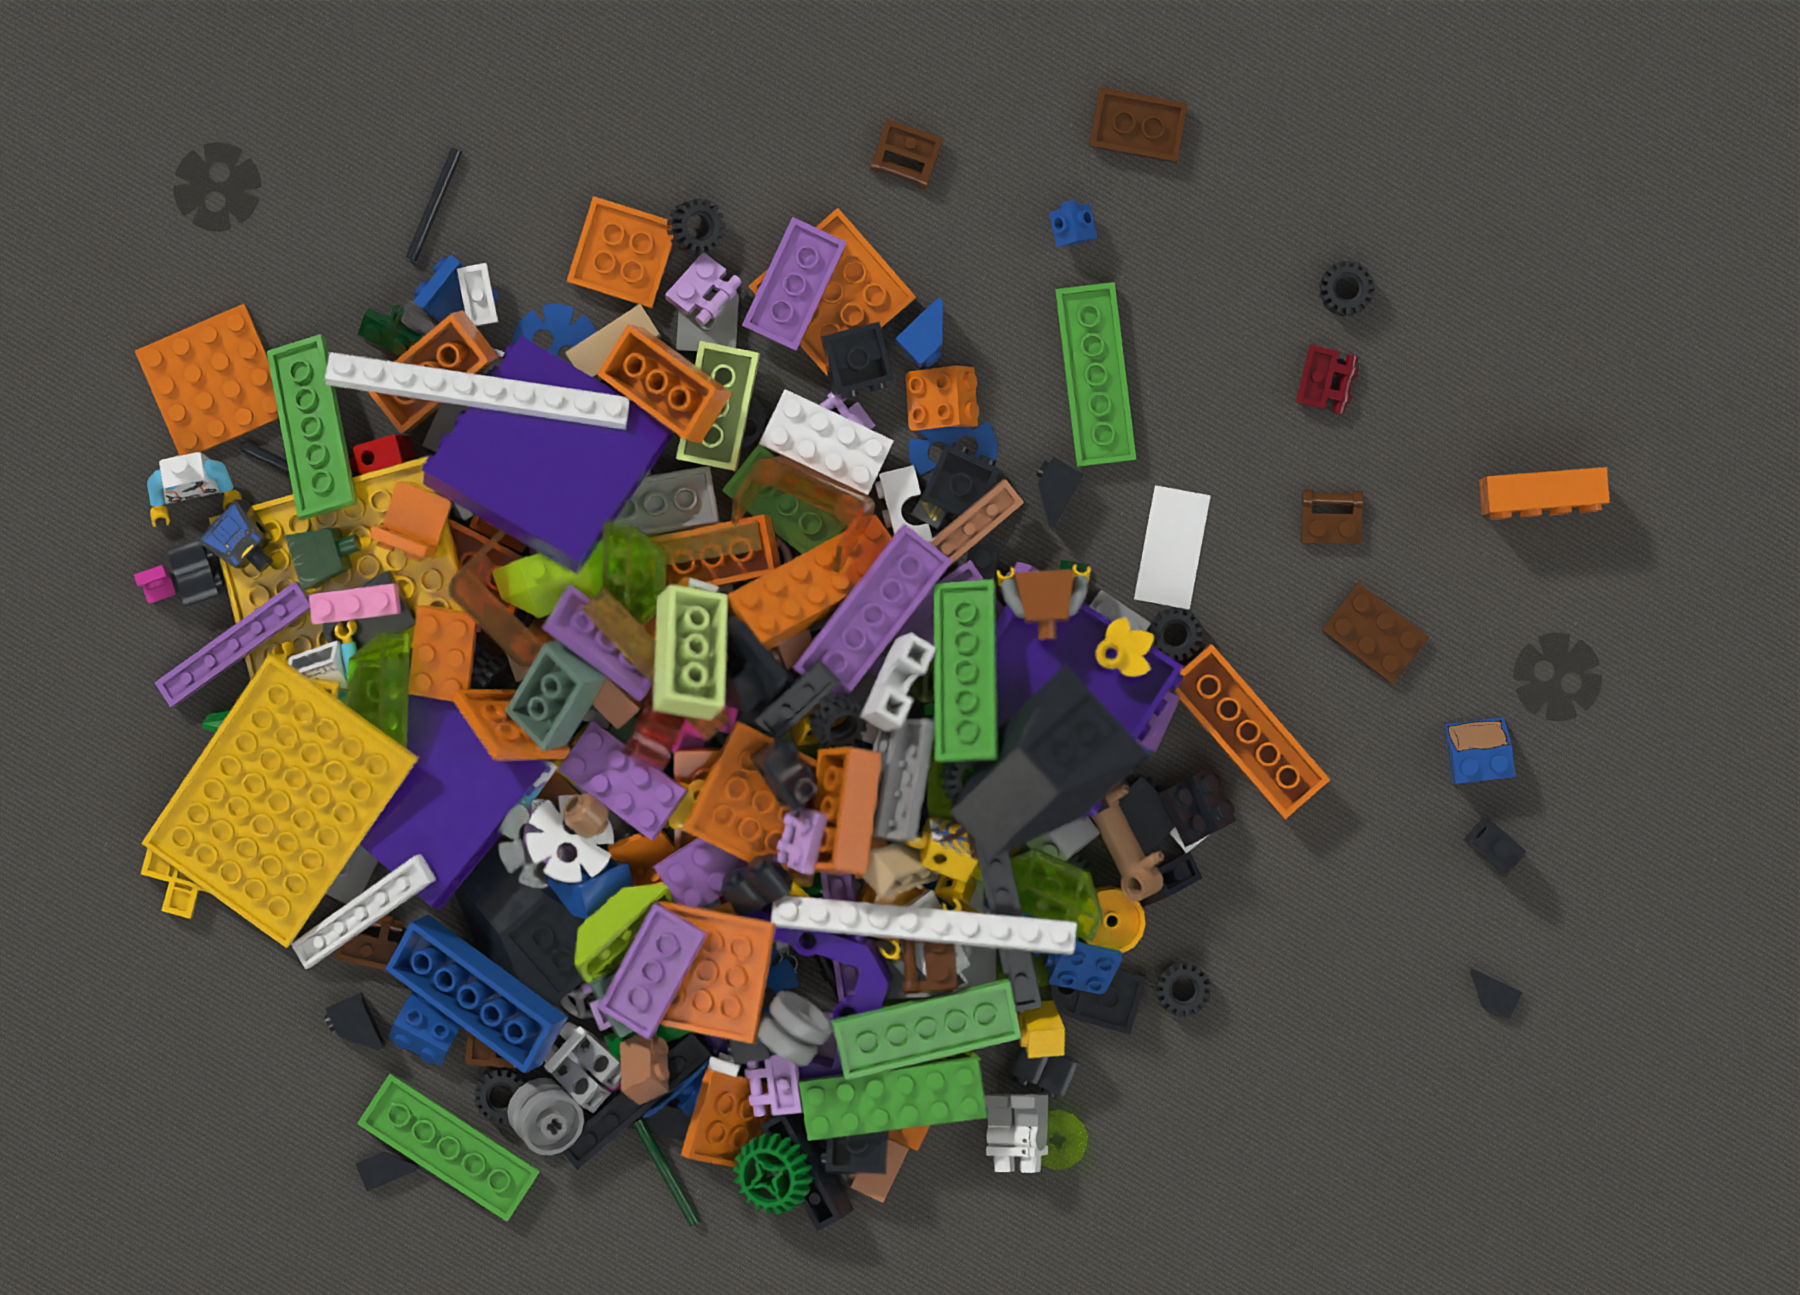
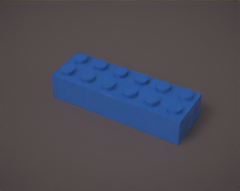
M429 914L411 921L385 969L524 1073L542 1065L568 1018Z

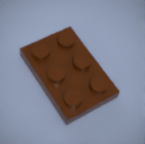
M1100 87L1089 147L1177 163L1188 103Z
M1359 582L1321 629L1391 684H1394L1429 638V636Z

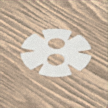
M561 795L558 797L560 813L549 800L542 803L532 814L529 823L544 832L526 834L528 851L534 863H538L551 856L543 872L554 879L564 882H580L582 880L580 864H582L591 877L597 875L606 866L611 857L609 852L598 847L597 844L614 843L613 830L609 819H607L608 826L601 835H594L590 838H583L578 834L572 835L564 830V807L574 795ZM569 842L577 848L578 855L573 862L564 863L558 858L557 848L560 844Z

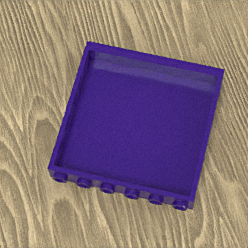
M522 336L515 345L511 343L506 348L502 357L504 360L500 366L495 365L488 374L490 377L625 397ZM631 399L629 401L625 430L470 406L467 411L462 410L454 423L456 427L451 434H444L439 442V450L435 456L430 455L422 466V471L424 472L423 484L578 575L671 441L673 430Z
M1085 603L1081 604L1076 614L1068 616V622L1056 623L1057 639L1038 640V623L1025 624L1024 618L1017 617L1007 604L996 620L997 730L1066 664L1135 740L1138 739L1143 742L1152 726L1147 724L1153 714L1159 717L1168 703L1164 699L1169 689L1175 691L1184 678L1180 674L1183 666L1151 646L1148 652L1142 656L1149 664L1150 670L1140 676H1126L1118 668L1107 669L1098 662L1096 657L1097 647L1102 641L1106 640L1107 628L1113 621ZM1115 649L1107 650L1106 657L1111 660L1115 659L1117 651ZM1100 801L1081 819L1085 821L1088 815L1094 818L1103 802Z
M409 659L402 666L401 674L398 678L383 689L380 700L376 705L370 706L365 711L363 718L415 754L419 759L360 845L391 872L414 856L421 854L436 880L416 894L430 906L441 910L521 812L515 806L525 794L527 796L532 794L536 788L533 784L544 771L549 773L552 768L541 759L494 760L453 701L408 694L411 659Z

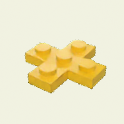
M147 848L141 874L169 882L161 911L191 919L199 891L209 892Z

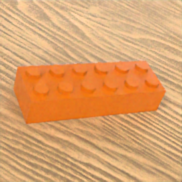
M874 515L730 593L727 596V617L735 616L742 620L769 651L831 617L892 537L879 518Z
M1212 644L1208 645L1182 668L1180 674L1184 678L1175 691L1172 689L1170 691L1180 697L1179 701L1282 819L1288 818L1330 781V778Z

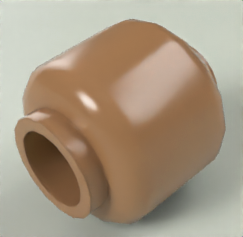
M591 794L574 795L564 807L563 812L566 825L583 838L601 835L608 826L609 811L607 807Z

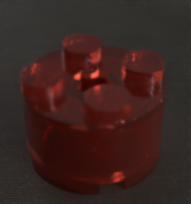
M648 699L642 713L638 715L632 730L635 731L627 741L623 753L663 771L671 757L670 753L674 745L676 746L687 719L684 715L653 710L654 701Z

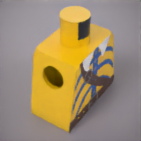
M930 817L927 819L922 830H917L915 841H905V845L919 849L920 862L924 867L962 882H967L978 862L975 839L962 825L954 820Z

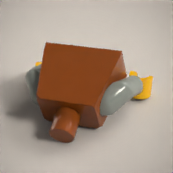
M1073 565L1072 570L1016 572V574L1014 568H1010L1011 574L1009 576H1002L1000 570H998L997 578L999 586L1002 587L1004 599L1014 614L1019 618H1024L1025 624L1038 623V640L1057 639L1056 623L1068 622V616L1077 613L1086 597L1087 584L1090 579V566H1087V571L1084 573L1076 570L1077 565Z

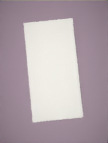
M1155 485L1134 596L1135 600L1190 610L1210 495Z

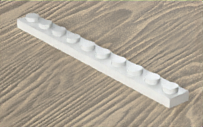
M337 353L329 354L325 376V385L624 430L626 428L630 401L628 397Z
M785 896L773 903L771 922L776 923L778 928L1074 955L1076 922Z

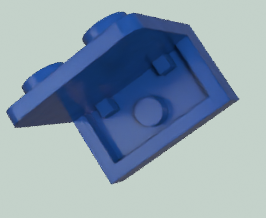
M451 254L447 259L442 257L433 268L435 275L429 282L424 280L414 292V295L417 296L414 302L440 323L451 313L461 310L465 312L457 268L465 266ZM492 288L494 302H496L498 293Z
M1065 918V922H1076L1074 955L1045 952L1043 965L1047 967L1048 984L1104 994L1123 959L1122 952L1078 942L1077 920Z
M412 991L396 1018L388 1039L393 1041L397 1047L403 1050L409 1049L418 1054L425 1062L441 1066L461 1026L415 991Z

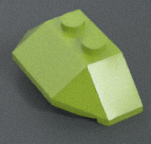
M606 533L578 575L542 553L520 559L495 569L492 573L502 600L541 618L552 613L564 590L570 584L589 599H596L616 559Z
M665 884L622 888L578 928L575 965L586 983L611 974L622 964L654 903H658L661 900L675 903Z

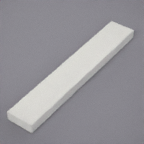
M416 855L295 940L291 945L304 968H311L436 879L422 855Z

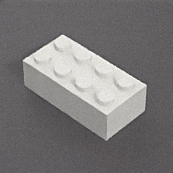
M785 389L759 444L868 496L894 440Z

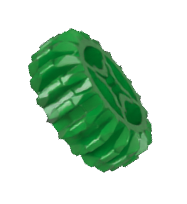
M766 1133L760 1136V1138L754 1137L750 1140L749 1144L747 1143L742 1146V1153L738 1154L735 1158L738 1164L734 1166L732 1171L739 1174L734 1180V1183L741 1184L742 1186L738 1194L745 1193L748 1196L745 1203L755 1202V1211L764 1208L765 1214H771L775 1211L778 1215L785 1211H792L796 1208L797 1204L799 1205L804 1201V1195L808 1194L811 1189L807 1184L812 1182L813 1177L806 1173L812 1167V1165L804 1163L808 1154L800 1155L798 1152L801 1144H796L792 1147L791 1137H786L782 1140L780 1133L773 1136ZM777 1170L780 1171L779 1173H777V1174L774 1175V1176L772 1175V1176H770V1177H768V1178L766 1177L768 1174L771 1173V1171H772L773 1173H774L775 1171H777Z

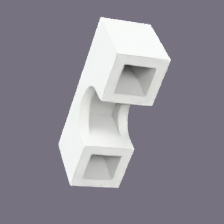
M914 465L880 473V481H876L875 486L879 499L885 498L887 510L882 511L886 528L892 527L895 535L904 523L927 542L932 540L929 523L918 526L910 525L903 519L901 514L902 506L908 499L921 496Z
M912 633L896 638L860 717L883 731L901 727L913 701L906 696L907 691L918 676L925 674L936 648Z

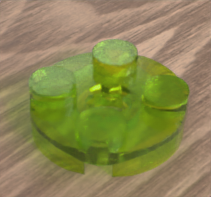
M1062 1109L1048 1110L1046 1143L1048 1155L1041 1156L1042 1166L1053 1170H1063L1072 1167L1082 1159L1087 1148L1088 1138L1083 1123L1075 1115ZM1055 1131H1059L1061 1136H1066V1141L1062 1142V1147L1056 1148L1055 1144L1049 1143V1138L1054 1137Z

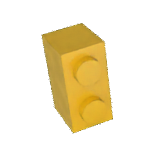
M1054 1000L1042 1001V1007L1018 1012L1017 1018L1021 1033L1019 1044L1020 1047H1025L1028 1058L1064 1055L1065 1028Z

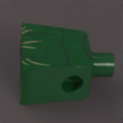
M328 528L285 535L301 590L315 589L350 570L352 564L349 555L362 550L359 537L353 534L343 538L340 528Z

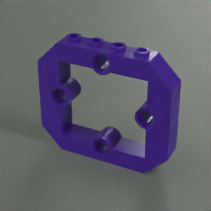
M773 903L766 904L755 913L743 917L771 922ZM775 928L774 940L792 945L801 955L811 956L818 954L861 969L854 995H847L838 1003L833 1011V1020L847 1017L844 1007L853 1008L856 1014L885 1008L894 976L874 939L864 935ZM804 932L812 933L816 938V944L808 943L804 938ZM702 1033L713 1053L718 1055L719 1052L728 1054L727 1038ZM838 1050L835 1060L815 1054L808 1065H798L800 1079L843 1074ZM764 1060L758 1061L759 1066H765Z

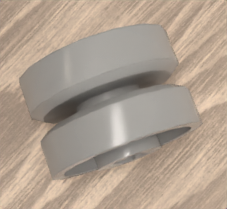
M787 990L780 991L770 1004L771 1012H765L760 1018L756 1034L765 1045L782 1058L801 1066L808 1065L818 1051L817 1044H823L832 1032V1023L817 1006L807 999Z
M550 1078L534 1079L518 1088L510 1099L507 1110L509 1124L514 1131L522 1138L530 1150L540 1155H554L565 1151L580 1136L584 1124L583 1110L577 1101L559 1082Z

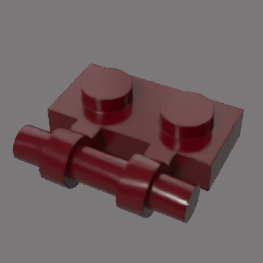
M1310 344L1295 403L1324 410L1327 399L1335 401L1333 412L1344 415L1346 405L1351 402L1352 395L1349 393L1353 378H1357L1359 369L1356 366L1359 357L1347 354L1345 365L1337 363L1339 351ZM1334 373L1342 375L1338 391L1330 389Z

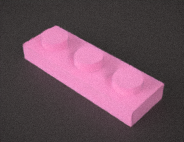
M398 584L309 594L312 624L401 614Z

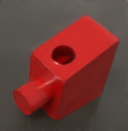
M393 434L353 446L354 455L348 456L351 473L359 472L360 475L416 460L411 436Z

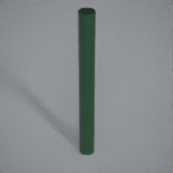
M642 1117L636 1119L632 1125L690 1226L697 1224L700 1221L697 1213Z

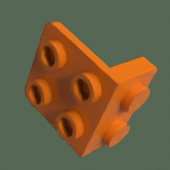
M955 365L909 371L906 374L908 424L911 430L920 431L952 426L978 427L979 407L976 400L977 377L974 367Z
M398 482L395 485L383 525L372 526L369 538L377 540V546L394 551L396 547L404 550V556L417 561H421L422 557H435L452 507V501L442 495L412 484Z
M661 830L655 840H651L643 833H639L608 845L607 852L611 854V858L614 861L628 863L634 887L664 884L653 866L674 853V842L663 830Z

